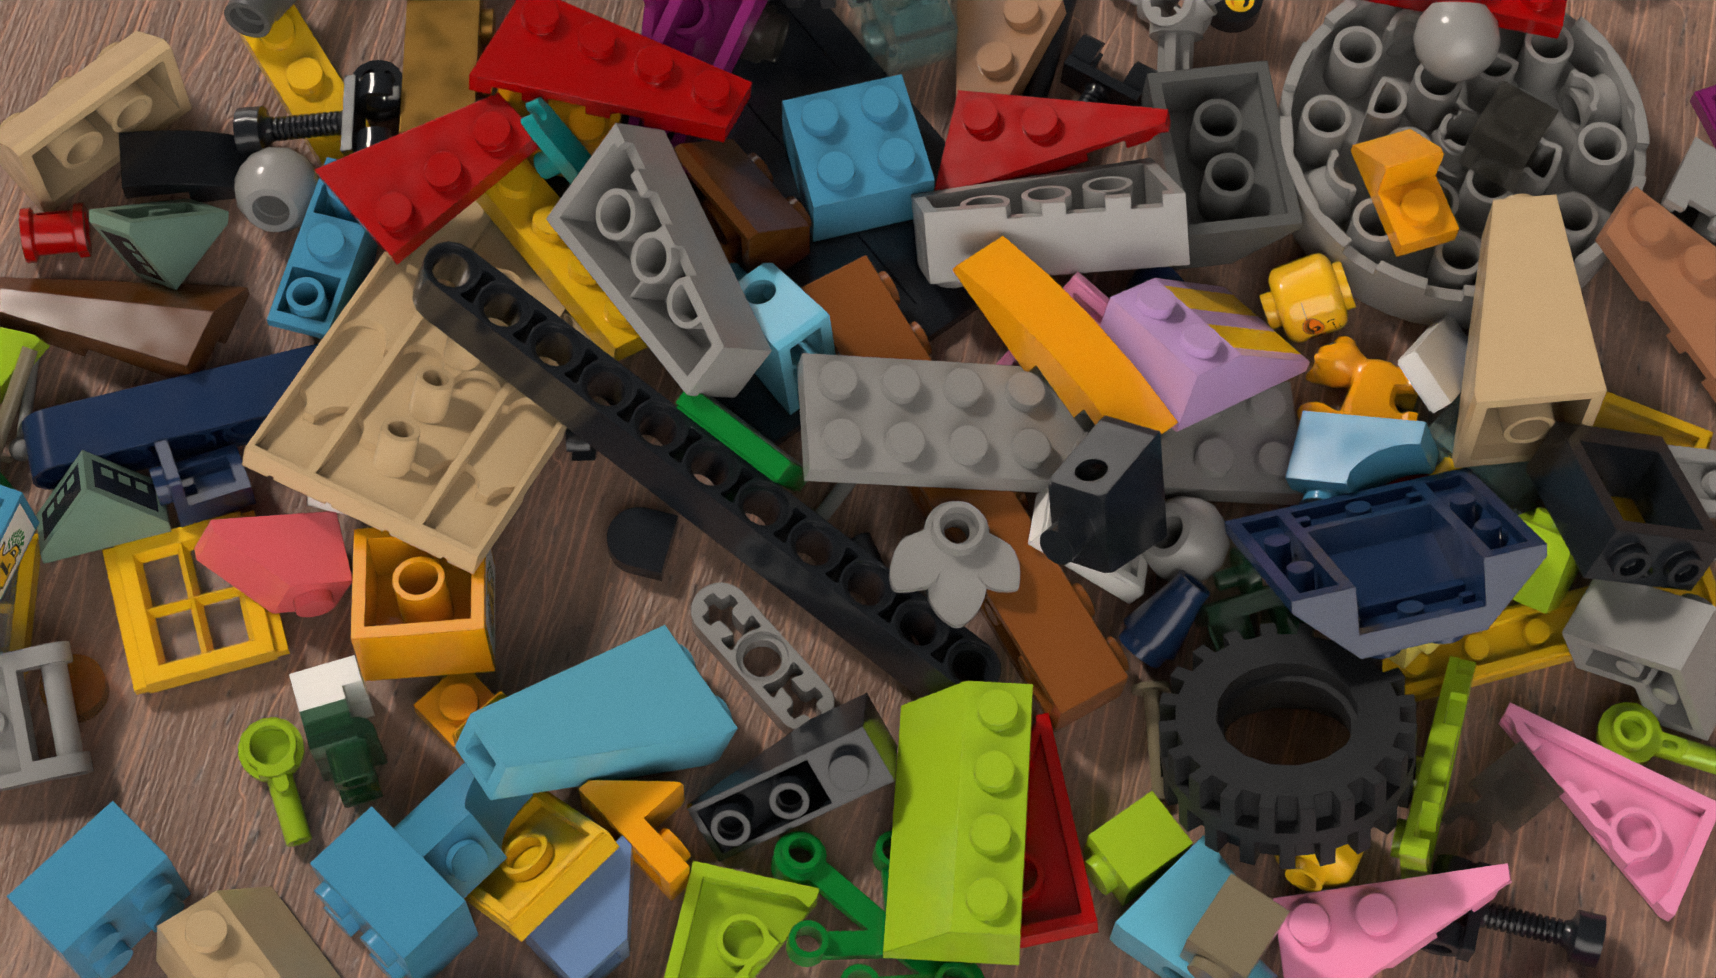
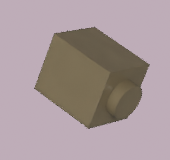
M1231 873L1187 938L1179 957L1189 963L1187 969L1195 978H1248L1281 929L1290 911Z

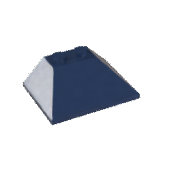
M1468 467L1225 521L1226 534L1289 611L1360 659L1368 657L1375 659L1390 658L1400 653L1402 649L1428 643L1450 644L1459 641L1464 635L1488 630L1547 557V543Z

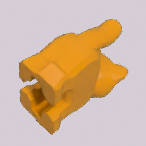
M1338 336L1333 343L1320 347L1318 353L1314 355V365L1306 374V380L1332 388L1344 387L1347 388L1348 394L1340 411L1316 401L1300 405L1297 410L1299 420L1301 419L1302 411L1417 421L1418 413L1411 411L1414 410L1416 399L1419 395L1400 367H1396L1384 360L1367 359L1357 347L1355 340L1347 336ZM1396 406L1408 410V412L1400 413Z

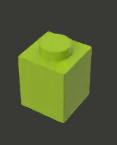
M1150 791L1088 835L1083 855L1087 859L1084 861L1086 874L1102 894L1107 895L1112 892L1121 905L1124 906L1161 878L1192 847L1193 842L1155 793Z

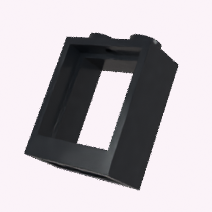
M1556 421L1525 468L1584 578L1692 591L1716 558V528L1662 436ZM1611 496L1632 499L1645 523L1624 521Z

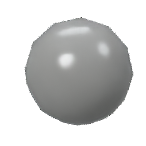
M1435 2L1430 4L1418 18L1413 34L1416 58L1426 71L1431 75L1453 83L1469 81L1481 74L1496 59L1501 42L1497 19L1486 5L1472 2Z
M267 147L251 154L240 166L235 177L234 190L238 209L250 223L266 232H288L300 227L319 179L314 171L315 168L306 157L290 148Z
M1179 495L1165 500L1167 536L1142 553V556L1156 575L1168 582L1174 578L1179 570L1186 571L1199 581L1207 580L1223 565L1230 546L1229 536L1225 530V520L1214 505L1202 498Z

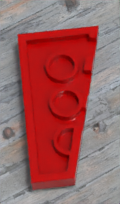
M516 0L469 74V90L491 94L494 87L522 93V101L526 102L541 97L547 104L552 99L585 106V114L608 119H610L611 114L617 113L642 118L643 124L646 127L723 143L747 104L752 88V82L562 0Z

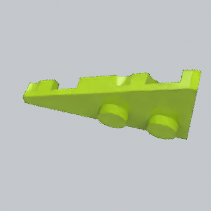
M1453 656L1449 658L1424 757L1416 755L1415 780H1413V799L1407 820L1398 818L1393 836L1390 857L1399 859L1401 879L1430 875L1476 662Z
M693 861L664 978H756L787 941L792 927L798 922L804 921L815 908L819 897V888Z

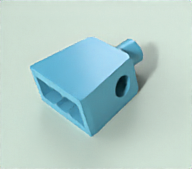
M730 263L772 350L755 374L791 415L799 409L797 364L802 353L836 355L830 315L773 263H763L750 273H747L738 263Z
M1203 835L1115 922L1109 939L1118 948L1162 978H1195L1187 969L1189 963L1179 956L1187 938L1230 874L1235 875V873L1219 852L1217 853L1205 846V836ZM1260 959L1248 978H1278V976Z

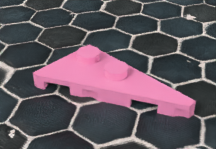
M1510 702L1498 724L1660 918L1669 922L1677 912L1716 822V801Z
M1508 863L1273 898V901L1290 911L1278 932L1283 977L1373 978L1383 969L1395 967L1436 939L1437 932L1468 911H1477L1493 900L1500 889L1512 883Z

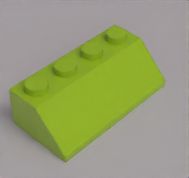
M964 681L901 706L883 958L1019 965L1033 684Z

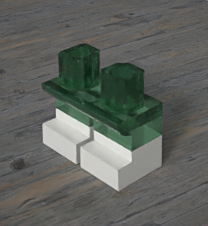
M355 655L289 674L309 749L324 782L334 781V785L337 791L340 792L345 808L383 797L375 767L387 764L388 761L374 725L366 719L375 716Z

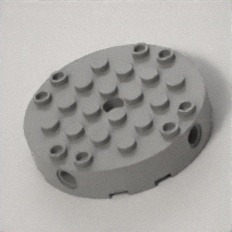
M1345 0L1325 16L1323 24L1310 36L1307 42L1302 43L1290 66L1278 104L1282 148L1288 170L1295 185L1303 221L1301 229L1293 232L1292 235L1305 254L1310 255L1319 252L1328 257L1331 263L1341 261L1352 296L1375 309L1409 322L1427 326L1449 315L1456 320L1461 329H1469L1482 234L1493 200L1505 199L1515 194H1529L1532 196L1556 194L1580 288L1582 289L1608 260L1595 239L1623 196L1635 186L1643 191L1647 178L1645 176L1646 150L1650 144L1646 112L1631 73L1611 44L1582 16L1576 21L1567 13H1565L1563 27L1558 39L1499 28L1501 42L1496 59L1473 79L1453 83L1429 74L1416 58L1413 34L1418 18L1423 12L1364 0ZM1412 129L1442 148L1444 156L1436 177L1458 224L1459 231L1454 241L1396 257L1352 156L1351 148L1352 145Z

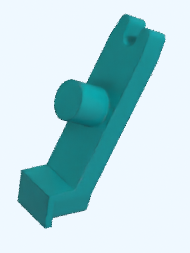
M541 97L527 102L526 109L530 112V115L521 118V124L542 150L534 155L536 171L544 179H549L562 173L571 184L590 159L591 154Z

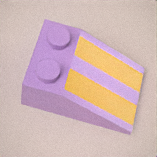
M1153 278L1110 297L1100 325L1104 332L1138 369L1178 421L1176 425L1171 427L1176 432L1305 372L1310 363L1231 292L1221 286Z

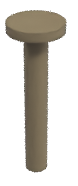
M22 346L0 409V461L5 463H11L13 458L11 455L4 453L3 449L38 351Z
M1146 681L1132 685L1131 693L1135 696H1143L1152 791L1161 802H1165L1163 777H1161L1159 703L1162 692L1168 693L1171 689L1170 683L1166 681Z

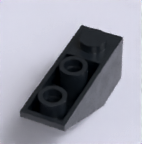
M865 693L808 720L687 805V811L720 862L894 782L898 746L870 697Z

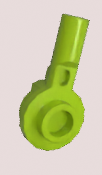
M1622 702L1612 705L1601 715L1596 725L1598 745L1640 765H1646L1653 757H1657L1716 775L1715 747L1663 732L1658 718L1649 709L1638 703Z
M277 717L262 718L250 724L242 733L238 744L239 761L245 772L252 778L268 784L286 846H298L312 839L293 776L300 768L305 755L304 740L298 729L289 721Z

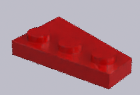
M498 92L314 169V171L393 262L398 265L535 152L539 146L521 124L522 117Z

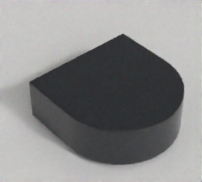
M633 507L619 513L611 521L607 530L608 552L614 564L627 573L662 581L679 525L678 515L645 507Z

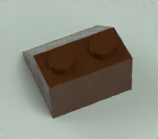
M726 139L724 143L714 140L680 143L673 148L729 264L738 263L747 273H750L763 263H773L782 272H785L810 254V227L812 222L809 214L794 196L790 195L785 198L772 184L774 180L769 168L756 153L752 152L747 155L733 139Z

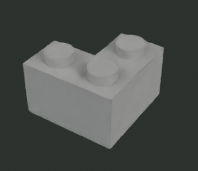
M1593 579L1562 631L1576 668L1635 687L1642 706L1649 709L1658 718L1661 726L1708 741L1716 726V607L1706 599L1695 594L1686 593L1679 596L1656 589L1653 586Z

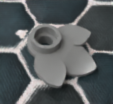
M949 501L938 505L931 511L925 522L924 530L913 533L900 541L891 561L889 581L892 590L896 593L926 590L927 600L935 614L943 622L957 629L969 623L977 615L984 601L986 589L1004 593L1018 591L1020 563L1010 544L989 533L986 518L975 506L963 501ZM951 527L959 528L965 533L967 540L959 544L953 543L946 538L944 531Z

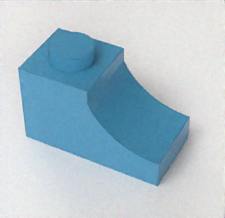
M1302 411L1285 479L1292 490L1304 494L1299 502L1300 505L1380 487L1405 476L1432 474L1435 471L1439 450L1427 423L1423 421Z
M464 762L398 823L394 829L464 899L507 859V856L502 851L504 835L515 815L533 794L490 800Z

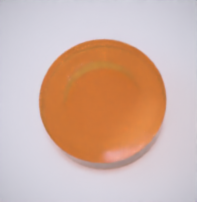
M72 654L73 662L67 664L77 719L78 723L92 719L102 711L108 701L110 688L105 673L95 660L82 654ZM41 676L39 682V692L43 703L48 709L43 679Z

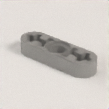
M719 582L705 586L696 594L691 605L694 633L785 735H788L810 720L805 714L796 719L791 717L793 714V700L782 687L787 683L792 673H795L797 676L791 679V690L805 703L813 698L817 699V716L834 708V697L828 685L739 588L728 583ZM715 605L720 610H724L730 605L733 607L732 623L742 634L733 650L727 648L734 645L733 633L721 621L714 622L712 625L708 624V607ZM750 627L755 628V630L747 632ZM756 647H768L778 653L782 662L774 674L758 677L751 674L744 666L743 661L747 653ZM778 691L775 697L770 696L771 693Z

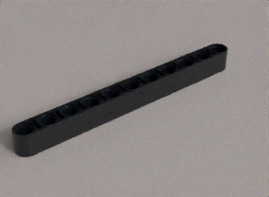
M456 242L438 243L429 249L420 268L412 296L414 306L423 318L919 698L962 683L956 677L954 671L964 674L970 681L998 682L1001 675V663L997 653L986 642L965 626L956 629L943 622L933 611L927 597L919 591L910 593L894 592L889 581V568L677 409L676 405L470 248ZM437 279L448 280L456 287L445 286ZM488 318L499 319L502 322H504L507 325V327L498 326L492 323ZM539 357L550 358L559 366L548 365ZM591 396L601 397L611 406L601 405L595 402ZM642 435L652 436L662 446L649 443ZM694 474L703 475L704 477L708 478L714 486L706 485L700 482L694 476ZM745 513L759 517L765 526L752 522ZM798 553L810 556L816 562V565L804 562L798 556ZM850 592L861 595L868 605H862L855 601ZM902 631L913 635L920 645L909 642L903 636Z

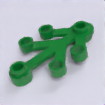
M892 830L883 833L878 838L872 854L873 863L881 875L884 910L826 862L827 854L825 847L814 835L795 831L784 835L777 842L771 860V871L774 878L819 888V893L862 929L857 931H826L816 921H800L790 930L786 943V952L792 962L802 967H812L822 960L892 959L883 958L890 859L884 855L882 850L887 846H891ZM793 848L806 850L811 854L812 859L805 863L797 862L791 858L789 851ZM800 936H811L818 942L819 948L812 952L804 951L798 947L796 939ZM897 959L913 973L911 975L879 977L873 968L864 964L851 965L841 975V978H985L981 969L975 963Z

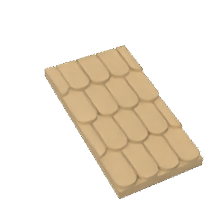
M476 200L398 265L385 252L382 254L246 445L242 461L243 466L266 477L270 475L274 477V481L323 504L327 502L331 504L332 508L382 532L386 530L389 532V535L437 558L442 559L443 557L448 559V563L471 574L475 573L522 504L525 493L562 441L567 427L423 318L416 310L412 300L413 288L425 255L430 248L438 243L450 241L463 244L591 340ZM437 279L445 286L456 287L448 280ZM488 318L492 323L498 326L507 327V325L499 319ZM539 357L548 365L559 366L550 358Z

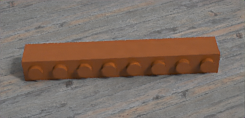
M866 255L801 287L806 294L830 315L836 355L932 361L929 357L932 354V348L924 330L916 321L907 322L898 307L900 296L891 277L885 271L877 273ZM904 486L925 521L931 511L942 503L949 501L967 502L975 506L984 515L989 526V533L1007 542L1014 549L1020 563L1018 591L1004 593L986 589L985 598L979 610L1024 684H1033V698L1043 714L1049 713L1054 732L1121 696L1128 680V675L1126 674V671L1129 670L1128 660L1118 642L1112 636L1104 638L1093 621L1092 617L1095 616V609L1082 585L1078 582L1071 585L1059 564L1052 562L1044 553L1028 544L1032 521L1026 513L1029 509V504L1024 492ZM951 527L944 531L946 538L953 543L959 544L967 540L965 533L959 528Z

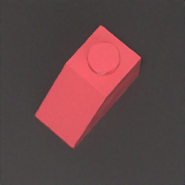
M331 511L214 519L209 522L194 548L197 561L272 614L296 612L299 617L323 615L336 607L352 583V574L337 513Z

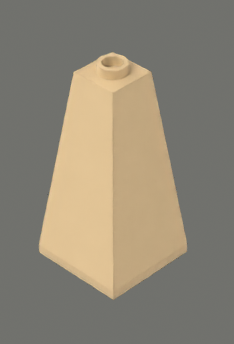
M1515 194L1505 199L1493 200L1481 240L1452 454L1454 468L1530 461L1556 421L1593 426L1606 395L1607 389L1556 194L1541 196Z

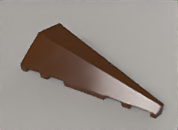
M0 277V327L34 334L50 345L84 357L88 350H92L159 375L175 378L204 370L217 342L226 344L250 293L248 288L241 286L181 284L175 290L157 283Z

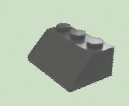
M1268 61L1148 73L1140 107L1168 109L1171 119L1169 132L1160 133L1150 141L1145 142L1148 158L1152 157L1186 193L1190 265L1170 267L1173 270L1232 264L1301 229L1303 221L1295 185L1288 170L1282 148L1280 116Z

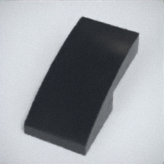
M190 130L119 133L121 183L126 199L189 192L190 198L199 202L236 199L234 190L235 177L240 166L248 157H243L239 153L234 135Z

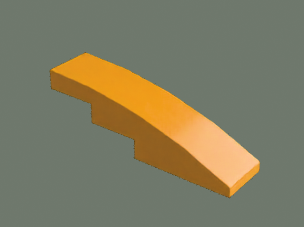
M1001 236L952 269L1023 370L1029 372L1038 367L1073 418L1085 410L1095 425L1104 416H1109L1160 431L1161 435L1178 423L1138 369L1097 322L1048 273L1007 238Z

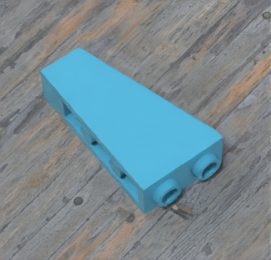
M663 625L471 713L455 748L488 798L496 800L582 786L588 780H620L707 766L720 759L738 728L732 720L727 704L719 696L714 695L697 671L691 653L686 647L678 644L666 625Z

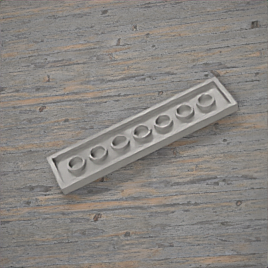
M802 353L797 364L804 481L1040 493L1048 487L1053 473L1095 426L1085 410L1073 418L1038 367L1027 372L1021 366L810 353ZM1282 382L1178 432L1172 428L1161 435L1165 499L1181 495L1198 497L1205 501L1298 505L1304 493L1292 490L1285 479L1297 434L1291 383Z

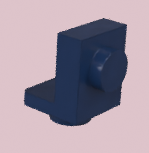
M167 439L154 443L161 466L149 469L160 506L169 503L174 504L181 527L256 504L252 486L245 467L242 465V459L236 443L178 462H174Z

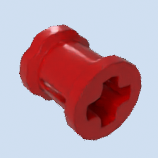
M84 202L74 203L72 209L34 213L31 207L20 209L19 228L25 260L28 264L37 263L40 256L78 253L81 258L92 256L91 227Z

